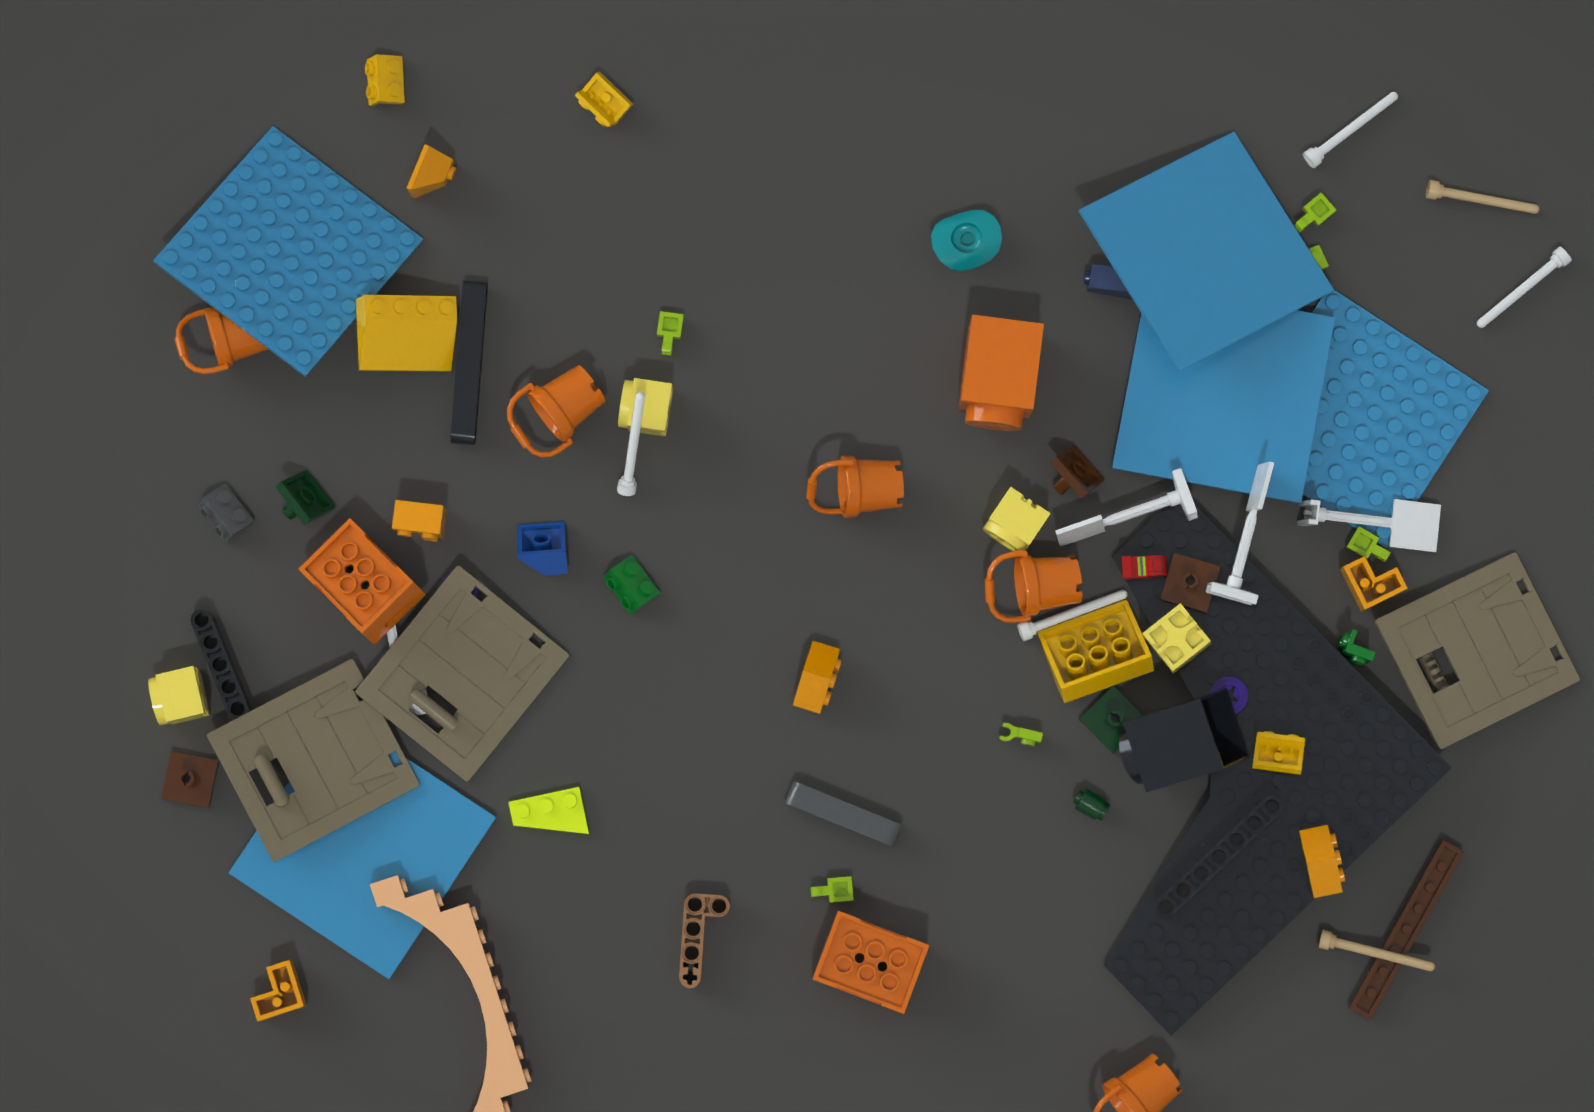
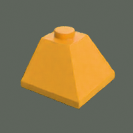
M425 144L407 185L410 196L417 198L446 186L448 180H453L457 167H454V160Z

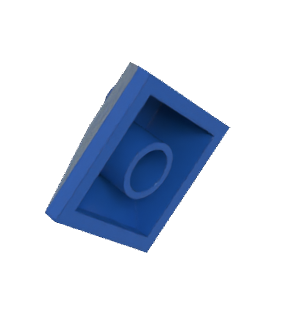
M565 521L517 525L518 559L544 576L568 574Z

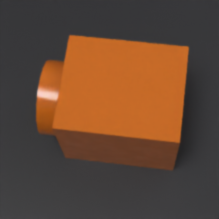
M972 314L968 327L958 410H966L965 424L999 431L1022 430L1023 418L1029 419L1034 409L1044 324Z

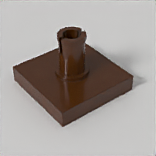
M1074 444L1050 462L1061 475L1053 483L1054 489L1061 495L1072 487L1082 499L1105 480Z
M1174 553L1160 599L1177 605L1181 603L1184 607L1207 613L1212 594L1205 592L1207 583L1217 581L1221 566Z
M171 751L161 799L210 808L219 761Z

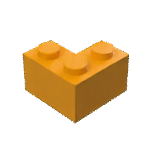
M395 500L392 529L397 531L398 536L411 537L412 533H416L424 541L437 542L438 538L444 539L447 510L443 505Z
M1365 556L1340 568L1361 612L1408 589L1397 567L1375 577Z
M812 641L793 706L819 714L823 705L828 706L832 692L827 690L828 687L833 689L837 677L833 672L838 673L842 662L841 659H838L839 648Z
M1328 825L1300 830L1299 833L1313 897L1318 898L1342 893L1341 882H1345L1343 868H1338V865L1342 864L1339 850L1334 851V848H1338L1335 833L1330 834Z
M287 960L266 967L273 991L250 998L257 1022L307 1006L293 960Z

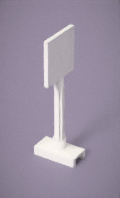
M1266 462L1257 466L1246 511L1249 514L1245 521L1232 574L1228 577L1227 585L1216 582L1207 583L1206 593L1247 605H1256L1259 595L1241 589L1243 581L1241 577L1257 520V511L1263 508L1274 466L1273 462Z
M1179 468L1172 471L1175 491L1167 493L1166 496L1117 512L1105 519L1098 515L1055 530L1059 546L1062 547L1105 532V526L1115 525L1170 505L1173 507L1181 504L1189 521L1198 518L1197 510L1182 469Z
M1394 499L1391 518L1329 511L1326 508L1320 507L1319 500H1305L1298 505L1305 507L1304 520H1297L1296 525L1299 526L1318 525V522L1329 520L1390 528L1389 547L1436 552L1440 504Z

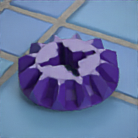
M1235 677L1218 679L1212 685L1210 693L1227 688L1229 692L1235 687L1233 696L1238 702L1232 700L1231 702L1235 714L1239 713L1248 701L1246 686Z

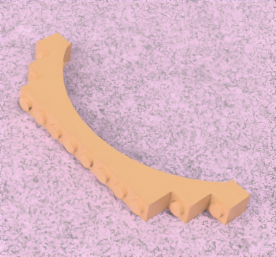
M399 875L370 884L377 907L384 905L422 924L434 933L462 964L479 998L487 1038V1060L484 1081L473 1112H511L508 1101H502V1097L528 1089V1083L532 1081L528 1068L523 1069L520 1062L521 1059H524L520 1045L515 1046L513 1036L517 1035L513 1022L508 1023L505 1013L509 1012L505 998L500 1000L497 991L502 988L498 976H493L490 967L494 966L490 952L485 953L482 945L487 942L483 930L477 929L475 921L479 920L475 906L470 907L469 903L441 912L440 907L444 906L440 892L435 893L434 889L406 898L405 893L409 892L405 879H400Z

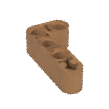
M691 894L685 899L679 980L686 988H694L701 981L705 916L723 917L729 912L730 902L724 896ZM695 897L702 901V908L696 912L691 911L688 907L690 899ZM717 899H722L726 903V909L722 913H716L712 908L713 902ZM690 922H697L700 925L701 930L698 935L691 936L688 934L687 925ZM695 946L699 950L697 959L689 960L686 958L685 950L687 947ZM684 962L689 964L699 963L698 968L693 967V975H697V980H693L692 984H688V981L683 978L689 971V967L684 968Z

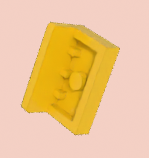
M376 54L368 58L365 64V73L368 81L366 96L369 106H375L379 103L398 105L405 103L402 56Z
M600 71L596 72L586 86L575 94L579 99V104L584 109L590 110L596 116L595 119L601 125L607 127L616 125L633 105Z
M1271 731L1257 732L1252 768L1301 775L1305 738L1294 734H1275Z

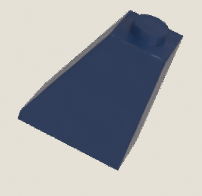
M1093 264L1091 270H1086L1084 284L1088 285V292L1133 300L1112 266Z

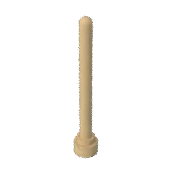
M1429 180L1426 189L1427 199L1436 200L1437 198L1448 197L1533 214L1538 213L1540 210L1536 204L1446 188L1443 184H1440V181Z
M1324 929L1322 931L1319 948L1329 950V948L1334 949L1336 947L1426 971H1433L1435 969L1433 962L1340 939L1332 931Z

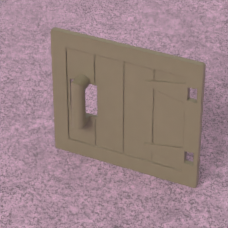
M1516 552L1375 620V625L1439 750L1580 680ZM1521 579L1528 590L1523 595L1516 583ZM1555 645L1562 657L1558 661H1555L1550 651V648ZM1440 647L1443 648L1459 680L1454 684L1448 685L1432 653ZM1418 658L1436 691L1434 694L1416 661Z
M456 566L355 692L463 780L469 781L567 660L569 654L462 567ZM475 586L487 595L482 602L471 594ZM533 633L545 642L540 649L529 641ZM427 686H430L458 709L453 716L423 693ZM413 703L443 726L439 734L409 711Z
M353 659L338 665L207 734L211 746L273 862L283 859L419 786V782L384 716L365 700L359 702L353 689L357 688L364 679ZM394 751L402 765L395 768L388 756ZM275 758L278 759L295 791L287 795L270 763ZM254 769L258 770L274 800V803L266 806L249 774Z

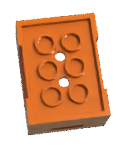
M351 518L298 568L374 645L426 595ZM352 565L354 567L353 572L346 573L347 566ZM368 581L370 583L368 589H362L363 582Z
M837 911L812 980L904 1014L930 945ZM858 953L864 955V961L861 963L855 961V955ZM880 962L887 964V969L883 972L879 971L877 967Z

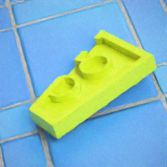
M580 787L508 802L513 826L589 834Z

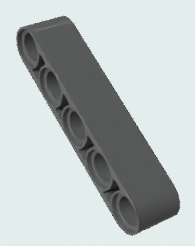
M793 781L784 802L791 807L893 848L903 826Z

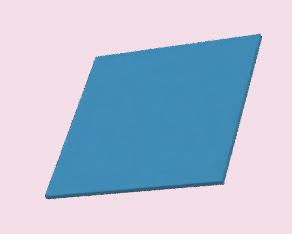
M272 126L156 256L153 263L306 377L357 318L356 299L363 295H377L421 244L423 238Z
M1235 132L1162 167L1078 211L1178 373L1334 291Z
M1334 290L1323 296L1312 311L1315 314L1335 317L1303 495L1310 500H1319L1320 506L1329 511L1391 518L1394 499L1418 501L1489 390ZM1347 523L1356 530L1360 526L1379 537L1377 543L1385 549L1389 546L1390 528Z
M1297 310L1178 373L1141 313L1112 469L1173 480L1172 471L1181 468L1187 483L1250 494L1257 466L1266 462H1273L1274 466L1266 497L1301 504L1335 317Z
M395 751L388 755L394 768L402 765ZM409 759L407 761L419 782L417 788L277 862L272 861L256 831L229 871L230 875L387 979L391 978L424 926L399 911L384 905L377 907L370 884L399 875L400 879H405L409 892L405 893L406 898L434 889L435 893L440 892L443 899L496 819L494 815ZM290 782L285 787L287 795L295 792Z

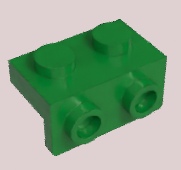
M633 555L611 568L603 576L608 588L615 593L622 607L630 615L660 594Z
M1351 629L1347 633L1345 632L1344 635H1341L1337 648H1340L1339 653L1342 656L1349 658V663L1361 667V665L1372 662L1376 652L1353 644L1358 630Z

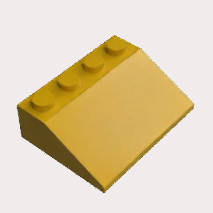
M363 295L356 299L359 371L450 372L452 370L457 326L456 296Z
M1127 599L1037 632L1064 703L1154 671L1152 655Z

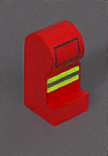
M1121 556L1123 580L1167 576L1166 556Z

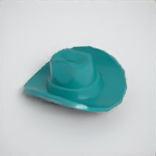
M970 210L952 215L935 224L931 234L933 251L939 261L951 270L963 271L979 267L992 260L999 252L1002 242L1001 226L996 218L985 210Z

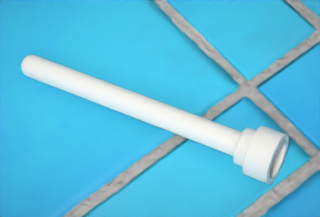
M1396 92L1389 93L1320 147L1309 148L1305 151L1303 157L1308 165L1315 168L1321 164L1327 152L1398 99V94Z
M1559 246L1552 252L1549 262L1477 321V326L1484 328L1556 267H1565L1572 261L1569 254Z
M642 392L637 393L635 396L624 476L618 480L617 492L623 496L634 495L637 488V482L633 475L645 395Z
M1120 590L1034 623L1032 621L1017 623L1018 631L1022 640L1027 641L1032 639L1037 631L1127 598L1128 593L1126 590Z

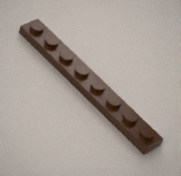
M1441 840L1381 949L1403 955L1408 954L1464 851L1445 840ZM1376 958L1348 1008L1371 1020L1401 964Z

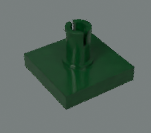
M308 470L289 477L275 486L288 503L282 508V512L290 520L294 519L297 515L305 525L336 508Z
M1112 686L1079 720L1113 754L1119 748L1120 733L1125 729L1123 723L1142 714L1115 686Z

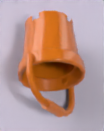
M211 307L186 315L179 322L174 339L180 360H183L187 368L200 374H212L228 370L235 361L269 350ZM205 315L219 365L212 368L196 367L189 361L188 350L182 336L184 325L189 320Z
M580 365L574 366L542 387L529 383L510 399L507 407V420L511 426L510 430L521 446L526 448L531 454L544 458L553 457L561 453L573 443L571 437L574 434V429L606 402L599 388L596 389L593 384L594 380ZM526 392L531 405L544 424L560 441L564 442L552 451L542 452L532 447L530 440L513 419L515 402Z
M843 455L839 460L826 462L813 471L811 477L808 478L806 498L809 501V505L815 511L822 514H842L846 519L857 517L859 513L901 508L903 503H897V498H904L903 472L896 471L895 465H901L899 460L856 459L854 456ZM838 466L837 479L840 508L820 507L814 501L817 488L816 478L822 471Z
M1026 550L1008 552L998 556L992 561L987 570V576L984 579L985 599L990 612L995 618L1003 622L1018 623L1030 621L1031 616L1037 615L1039 611L1081 603L1082 591L1076 592V589H1079V584H1082L1078 560L1074 559L1075 556L1032 558ZM1016 557L1014 560L1015 591L1019 609L1023 616L1006 617L995 608L994 578L992 576L994 569L1000 562Z
M1150 1054L1146 1059L1120 1077H1113L1102 1085L1105 1096L1098 1102L1093 1112H1100L1108 1100L1117 1112H1161L1183 1089L1177 1088L1181 1084L1165 1063L1158 1066L1155 1061L1159 1057Z

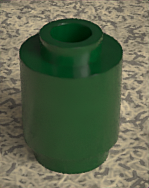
M1088 788L1084 791L1079 790L1073 800V803L1076 804V810L1094 820L1097 818L1102 821L1110 807V804L1106 802L1104 797Z

